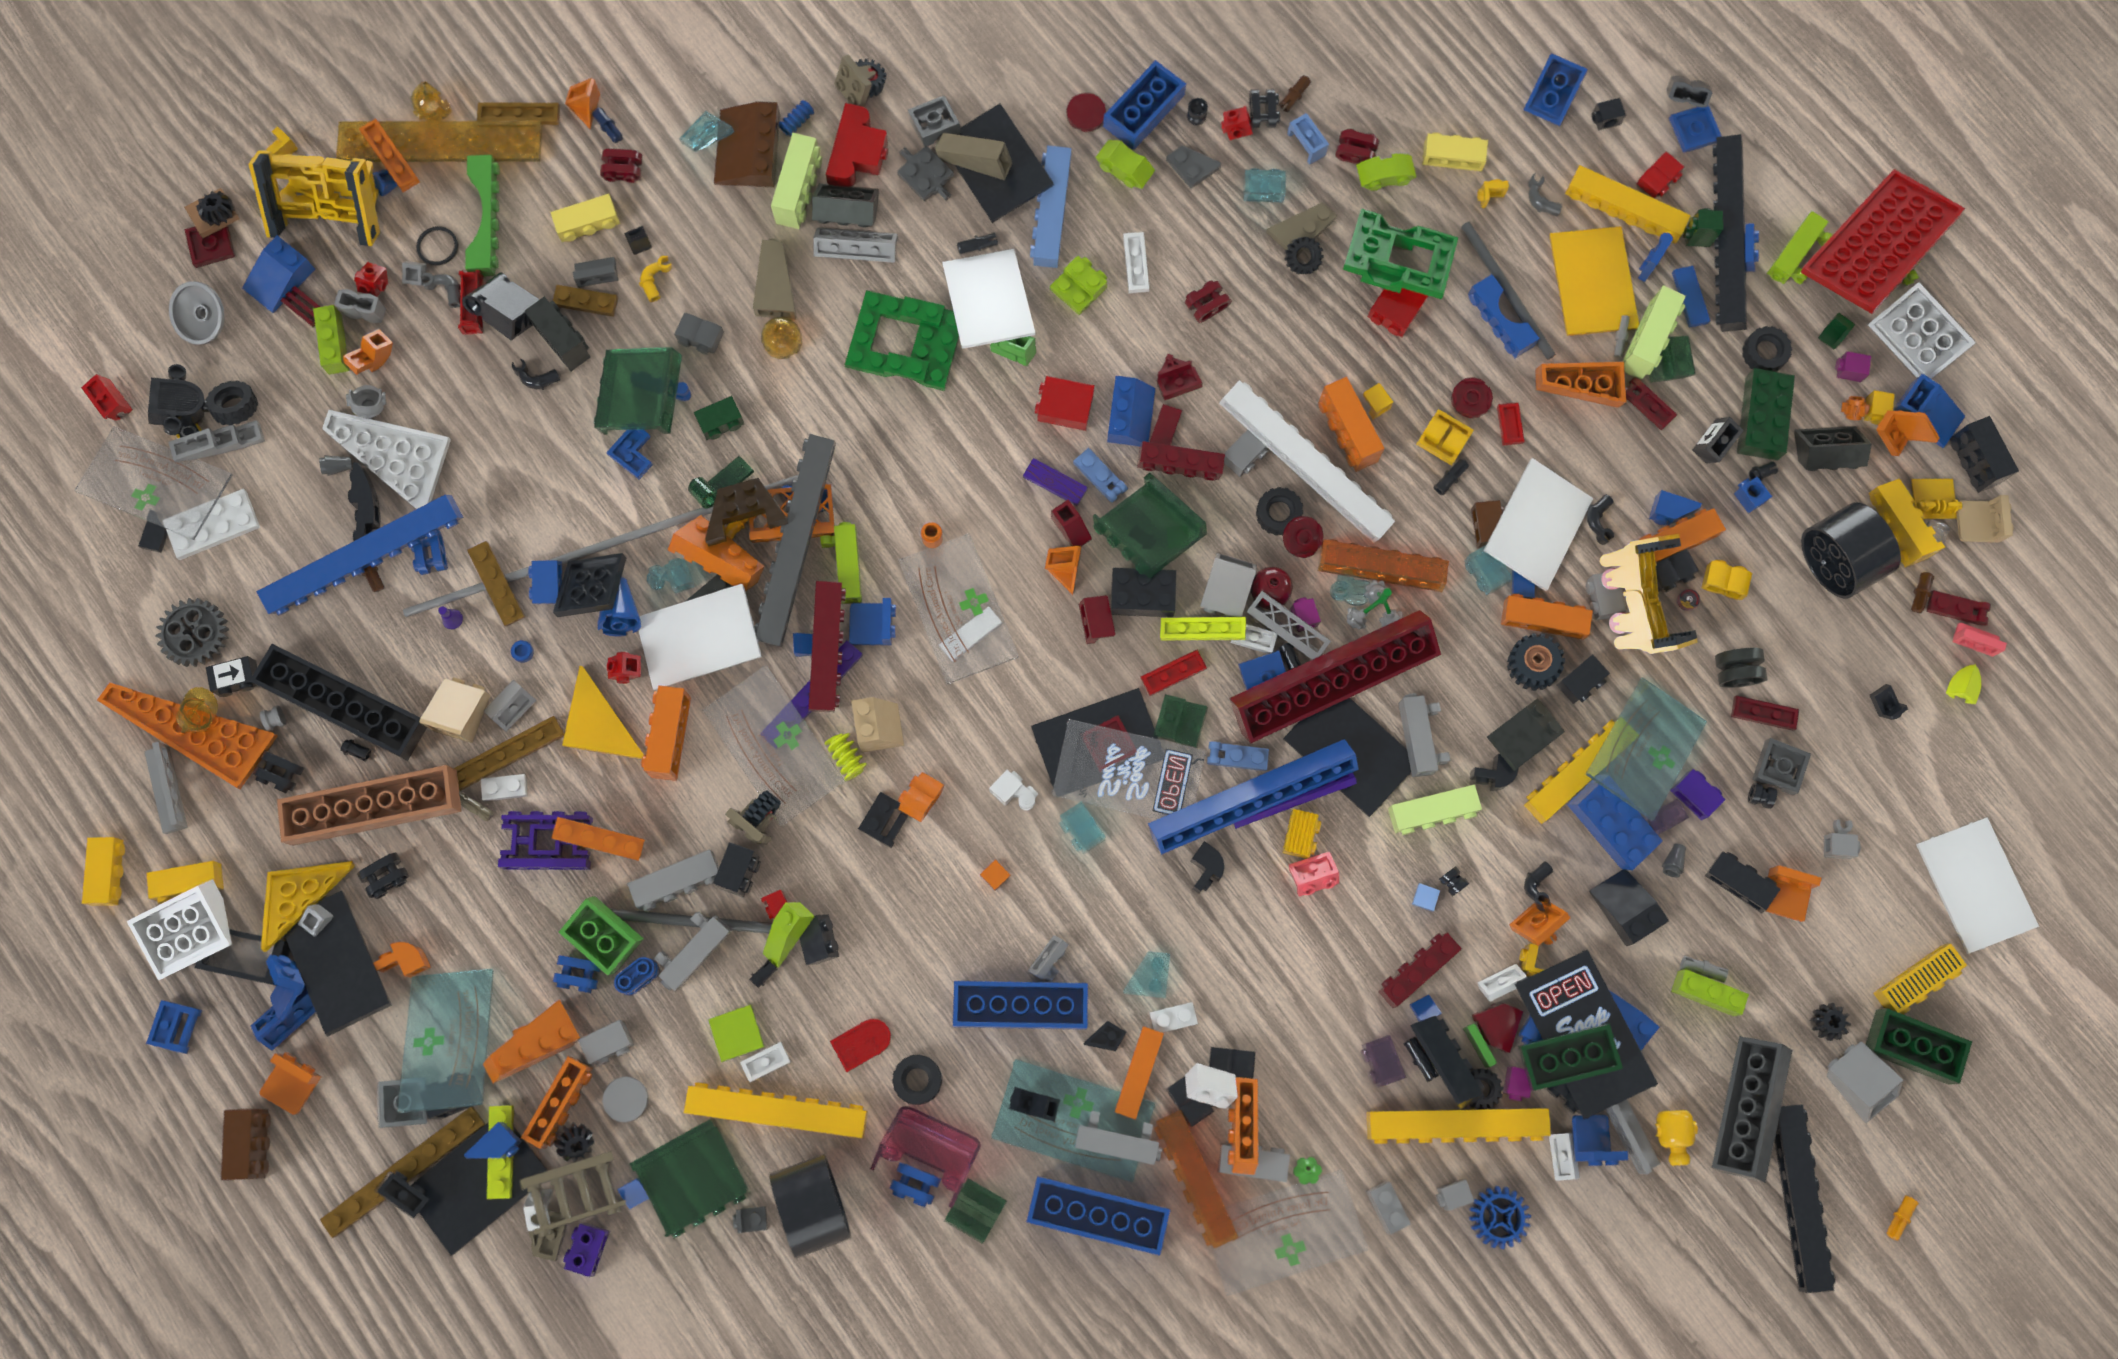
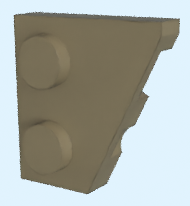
M548 1210L551 1224L563 1220L560 1212ZM537 1214L532 1215V1222L539 1224ZM567 1225L554 1228L553 1234L541 1238L539 1234L533 1235V1231H528L532 1240L533 1256L557 1261Z

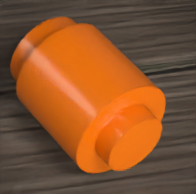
M929 522L922 527L921 537L923 544L928 548H937L941 545L943 541L942 529L937 523Z

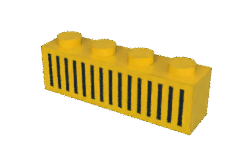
M1951 943L1941 945L1873 992L1883 1008L1905 1014L1911 1010L1910 1005L1926 1000L1928 998L1927 993L1932 990L1933 992L1940 990L1945 986L1944 982L1949 978L1953 980L1962 974L1961 970L1967 964Z

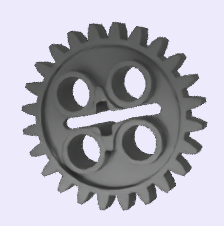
M188 598L187 604L180 600L179 607L172 604L173 611L165 610L164 612L167 617L159 618L163 625L156 626L157 629L161 630V633L156 634L155 637L162 640L157 645L163 647L161 653L167 655V659L173 660L178 665L182 663L185 667H188L189 664L197 667L198 661L206 665V658L213 661V653L220 655L218 647H225L222 640L229 638L223 634L229 631L228 627L223 626L228 622V620L222 618L224 613L220 610L218 611V607L214 604L211 605L207 600L203 602L197 598L194 602V600ZM199 614L198 619L193 622V618ZM183 618L185 619L186 624H187L189 627L193 628L192 632H191V630L182 622V619H183ZM181 627L180 632L175 634V630ZM210 631V635L204 638L205 633ZM193 634L202 642V647L200 646L198 640L192 637ZM192 643L191 649L186 651L187 646Z

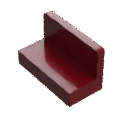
M1108 596L1083 598L1078 605L1086 644H1094L1100 638L1114 637L1116 633Z

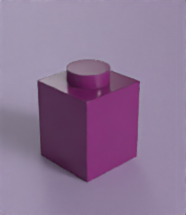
M1847 351L1836 361L1837 378L1862 382L1869 375L1871 356Z
M1303 597L1295 600V603L1291 606V612L1311 627H1318L1321 620L1314 599ZM1296 625L1298 632L1305 631L1303 626Z
M1513 1066L1507 1067L1503 1094L1509 1095L1511 1100L1522 1102L1523 1098H1530L1531 1094L1525 1069Z

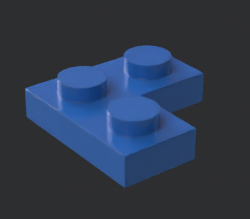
M634 422L606 452L610 458L638 480L653 465L651 461L638 452L651 436Z

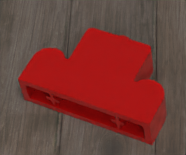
M849 103L844 105L825 174L827 184L853 186L856 182L855 171L879 175L883 160H887L889 151L887 148V132L871 127L870 115L865 107Z

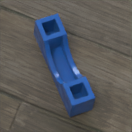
M1491 274L1471 287L1468 293L1469 300L1474 306H1477L1483 320L1490 324L1494 335L1504 343L1505 350L1512 354L1514 358H1517L1535 347L1540 338L1528 322L1515 323L1503 316L1499 308V298L1504 290Z

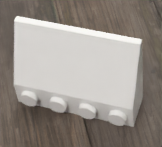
M1919 282L1868 324L1916 378L1923 373L1932 379L1976 343Z
M213 879L127 921L158 980L232 945L224 900Z

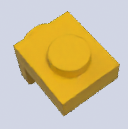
M1500 179L1484 181L1481 189H1478L1477 199L1481 201V208H1486L1489 198L1505 197L1509 189L1508 181Z
M1528 944L1525 948H1522L1519 956V961H1522L1521 970L1526 973L1527 977L1543 971V969L1535 968L1539 946L1534 944Z

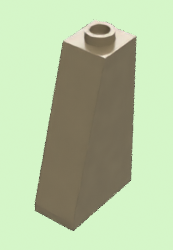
M943 133L935 145V151L942 161L1005 180L1012 165L1005 142Z
M777 239L762 240L753 303L755 316L796 320L797 315L783 242Z

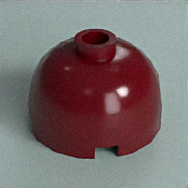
M1265 567L1254 576L1250 589L1253 600L1255 601L1261 591H1263L1281 605H1286L1292 595V580L1288 573L1281 568ZM1262 598L1258 605L1264 609L1271 610L1270 602Z

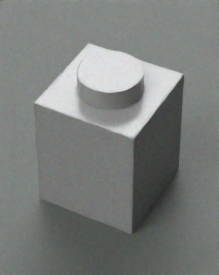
M1460 1179L1437 1188L1439 1193L1436 1194L1438 1204L1447 1211L1474 1202L1465 1179Z

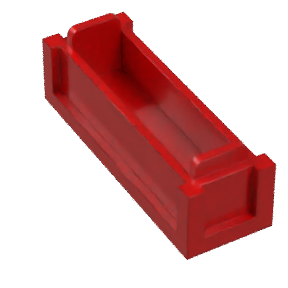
M461 270L459 271L461 294L460 324H458V329L462 335L483 334L482 317L468 312L463 306L462 299L479 286L484 285V276L480 270H475V272H464Z

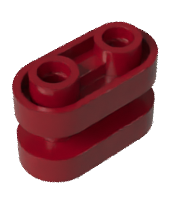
M1348 128L1340 133V145L1337 146L1335 156L1341 161L1359 164L1376 157L1375 152L1378 150L1380 141L1374 134H1365Z
M604 149L601 160L606 164L601 165L600 176L608 182L620 180L635 183L641 177V169L637 166L642 165V153L629 149Z
M1210 280L1204 284L1203 288L1198 291H1191L1186 296L1184 303L1189 310H1197L1193 316L1198 323L1210 319L1225 310L1232 303L1228 294L1220 295L1223 287L1218 281L1213 282V280Z

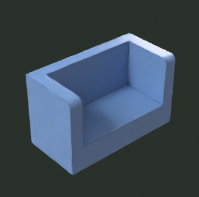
M1307 113L1290 122L1287 134L1289 137L1295 134L1308 152L1307 162L1309 165L1326 156L1329 143Z

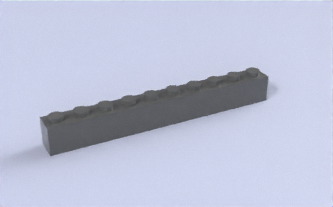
M809 434V438L804 440L802 451H805L804 457L799 459L797 465L798 479H794L791 492H794L793 498L788 500L786 506L788 524L781 526L780 532L783 535L781 541H777L775 553H777L776 562L772 561L769 571L772 577L770 582L766 583L764 594H766L765 603L761 602L758 615H761L760 622L754 626L757 639L760 642L779 647L783 646L836 447L835 440Z

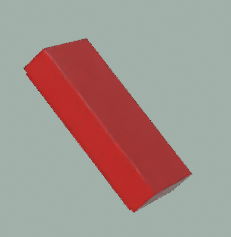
M1519 403L1498 404L1497 411L1502 445L1523 444L1525 440Z

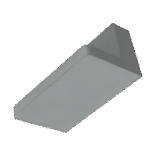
M513 680L489 704L484 712L507 732L536 699Z

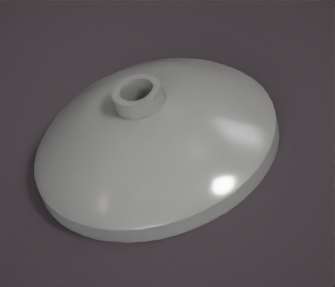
M186 282L177 287L171 296L169 317L174 330L183 340L192 344H207L216 339L223 328L224 308L218 294L210 286L202 282Z

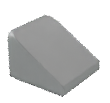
M410 261L403 262L402 283L423 286L424 280L421 276L426 273L427 264Z
M319 904L309 905L298 924L311 935L317 936L331 921L333 915Z

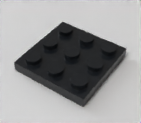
M619 553L568 561L553 610L555 616L564 617L612 610L627 559L625 555Z

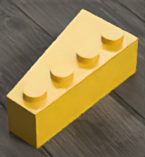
M1900 478L1877 486L1869 492L1872 505L1876 507L1878 514L1888 524L1897 540L1901 562L1905 568L1927 560L1946 548L1942 541L1937 542L1933 535L1936 532L1932 526L1927 527L1924 523L1922 511L1914 508L1912 505L1914 499Z

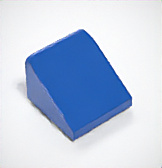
M387 169L373 173L375 187L378 189L380 196H385L398 186Z
M793 633L795 657L812 656L813 634Z
M1430 995L1410 1004L1418 1022L1442 1014Z
M637 1178L617 1189L629 1210L650 1199L641 1178Z

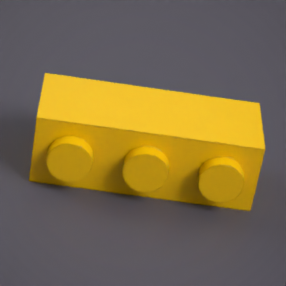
M115 837L87 838L82 904L90 906L118 905L122 895L120 879L123 876L122 856L125 854L124 840Z
M215 861L146 873L148 899L155 900L158 904H163L212 879L218 890L224 889L222 864Z

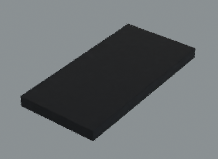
M342 890L317 903L333 915L331 921L317 936L311 935L298 924L299 921L284 935L327 1037L392 1006Z

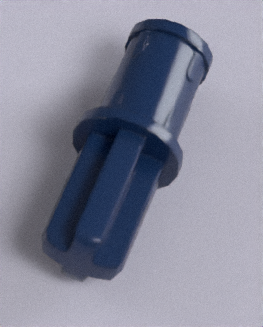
M596 108L592 116L600 124L601 130L606 132L614 143L622 141V133L615 126V121L609 118L603 108Z

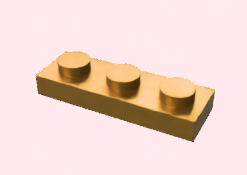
M556 285L553 301L559 308L614 317L618 297L615 294Z

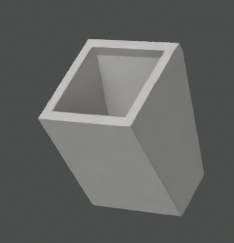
M1217 553L1201 602V607H1204V611L1216 614V611L1224 613V617H1242L1257 565Z
M1861 1041L1856 1046L1854 1044L1849 1046L1841 1059L1835 1058L1830 1062L1827 1077L1861 1119L1867 1123L1899 1096L1903 1079Z

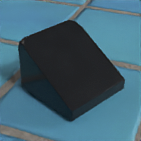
M643 226L624 233L634 255L652 248Z

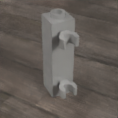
M1407 694L1398 704L1412 777L1434 775L1438 771V765L1448 764V761H1451L1449 752L1435 754L1428 716L1438 715V712L1441 711L1440 704L1432 703L1426 705L1424 695Z
M696 912L690 919L701 930L673 960L663 951L656 955L654 959L665 968L659 975L662 979L661 984L668 990L673 989L674 991L678 990L733 931L717 915L708 921L700 912Z
M1091 1111L1088 1127L1082 1125L1078 1127L1074 1148L1155 1165V1161H1160L1162 1148L1158 1147L1159 1142L1150 1140L1153 1124L1143 1123L1141 1138L1097 1129L1100 1113Z

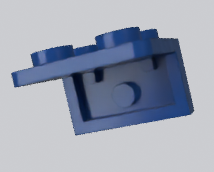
M882 598V603H852L850 605L849 642L852 645H892V638L896 637V625H892V617H896V604H892L891 598Z
M270 954L266 963L276 985L271 993L270 1000L277 1018L283 1020L286 1014L291 1012L296 997L302 993L304 982L295 961L283 955L275 956Z
M1574 1115L1572 1117L1575 1162L1588 1161V1166H1602V1161H1605V1165H1619V1161L1628 1160V1151H1611L1609 1119L1607 1115H1593L1589 1119H1583L1582 1115Z

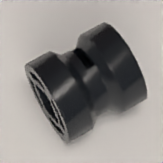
M1194 98L1189 102L1187 120L1192 125H1201L1206 120L1208 104L1204 99Z
M1753 783L1748 793V803L1754 805L1762 804L1767 809H1771L1774 806L1777 798L1776 788H1765L1759 783Z
M1456 866L1439 878L1443 885H1447L1448 892L1452 897L1470 884L1466 878H1462L1459 875L1460 871Z

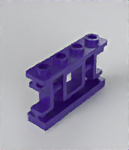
M509 811L508 815H501V820H503L501 829L512 830L511 850H500L501 858H498L499 868L503 870H591V861L589 860L591 852L580 850L579 845L555 840V850H536L537 830H553L557 816L591 825L593 818L587 815V812L575 811L574 815H565V812L553 811L552 815H543L544 812L531 811L530 815H522V812ZM511 822L539 824H530L529 836H520V826L518 824H511ZM519 845H529L528 855L537 856V858H509V856H518ZM563 845H573L572 855L581 856V858H553V856H562Z

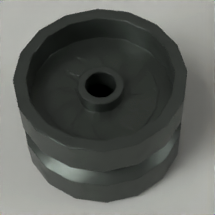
M1761 648L1733 649L1715 655L1716 667L1723 670L1717 674L1720 687H1745L1768 680L1766 668L1759 666L1765 662L1764 652Z

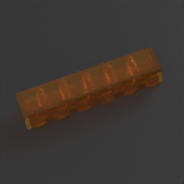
M1324 539L1320 548L1317 571L1367 580H1383L1385 583L1442 592L1447 583L1449 561L1443 560L1440 557L1430 558L1417 553L1407 554L1401 553L1398 550L1380 549L1376 546L1366 547L1360 546L1357 543L1348 544L1335 539Z
M1181 1110L1155 1122L1157 1126L1154 1127V1131L1159 1140H1164L1166 1145L1163 1148L1168 1161L1173 1160L1176 1167L1173 1169V1173L1178 1182H1183L1185 1190L1182 1191L1187 1203L1192 1202L1195 1209L1192 1215L1197 1225L1202 1224L1205 1231L1202 1233V1237L1207 1247L1211 1245L1212 1249H1215L1239 1238Z

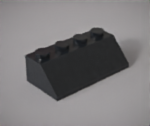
M1435 1015L1410 1025L1455 1102L1462 1110L1485 1097L1482 1091L1486 1088L1479 1077L1474 1079L1470 1072L1473 1070V1067L1467 1057L1462 1059L1459 1051L1462 1049L1456 1039L1453 1038L1451 1040L1446 1032L1450 1029L1444 1019L1439 1020Z

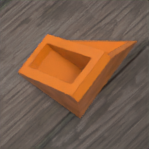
M589 78L571 86L565 105L589 129H591L594 119L592 113L597 108L600 98V92L595 80Z
M1070 546L1048 549L1045 569L1073 595L1081 547Z

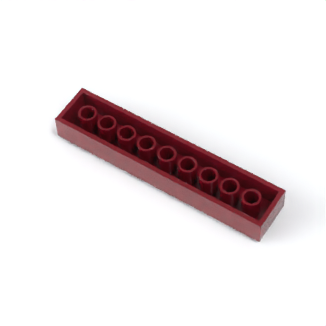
M1418 610L1229 698L1241 734L1251 744L1440 656L1441 651L1432 620L1421 610Z

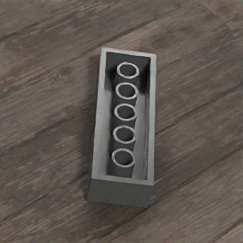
M1739 1036L1712 1163L1713 1169L1722 1173L1766 1183L1792 1049L1779 1043Z

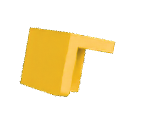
M278 126L271 131L277 140L266 151H271L272 155L293 154L298 149Z
M1380 383L1363 393V397L1371 406L1369 415L1373 420L1389 411L1394 403Z

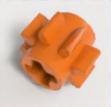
M1850 396L1846 402H1842L1841 412H1844L1846 419L1858 421L1865 414H1868L1870 405L1866 404L1864 397Z

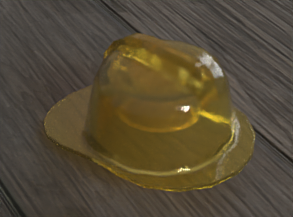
M195 687L186 693L176 713V721L181 727L182 733L204 732L209 729L218 710L216 697L212 692L203 687Z

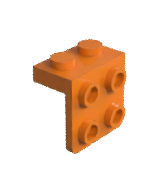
M1887 410L1876 429L1892 456H1900L1908 440L1937 443L1940 439L1928 416L1922 412Z
M284 1052V1054L275 1053L270 1062L276 1066L260 1089L259 1094L290 1114L297 1115L322 1076L315 1073L316 1069L306 1063H303V1065L296 1061L297 1058L287 1052Z

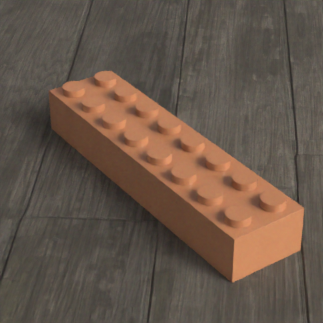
M448 765L277 799L281 842L292 846L462 812L457 770Z

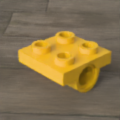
M1438 409L1416 445L1452 466L1474 430Z

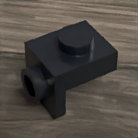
M1885 684L1869 695L1879 717L1894 720L1901 717L1902 713L1908 710L1907 705L1899 703L1891 685Z

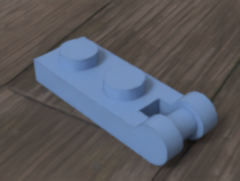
M1087 448L1073 461V464L1111 503L1117 499L1120 493L1128 490L1126 484L1119 480L1090 448ZM1111 484L1115 486L1112 490L1107 488Z
M1209 742L1210 756L1207 758V764L1267 771L1269 749ZM1219 751L1225 752L1224 758L1218 757Z

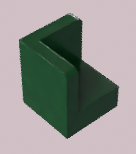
M1838 312L1818 336V339L1835 350L1856 324Z

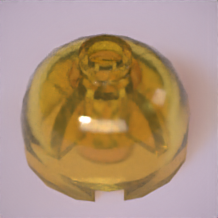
M422 81L411 94V104L414 108L413 113L420 120L424 118L428 122H440L453 111L446 99L443 102L439 96L441 93L426 81Z
M775 317L764 324L761 331V342L771 357L787 359L790 358V355L800 350L802 346V333L799 326L792 319Z

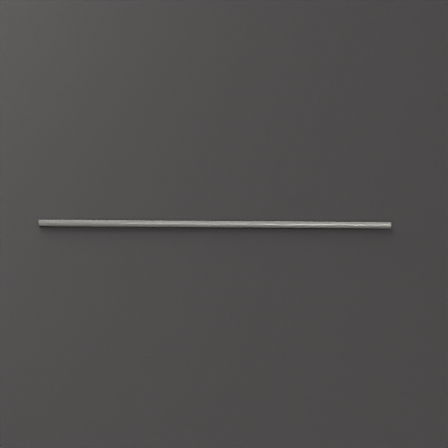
M798 475L766 485L765 488L778 489L785 485L789 487L793 484L794 479H798ZM714 504L549 560L562 561V564L568 561L579 559L693 520L700 515L710 514ZM529 567L505 574L507 581L511 582L529 576ZM482 582L403 609L405 617H409L485 591L486 588Z

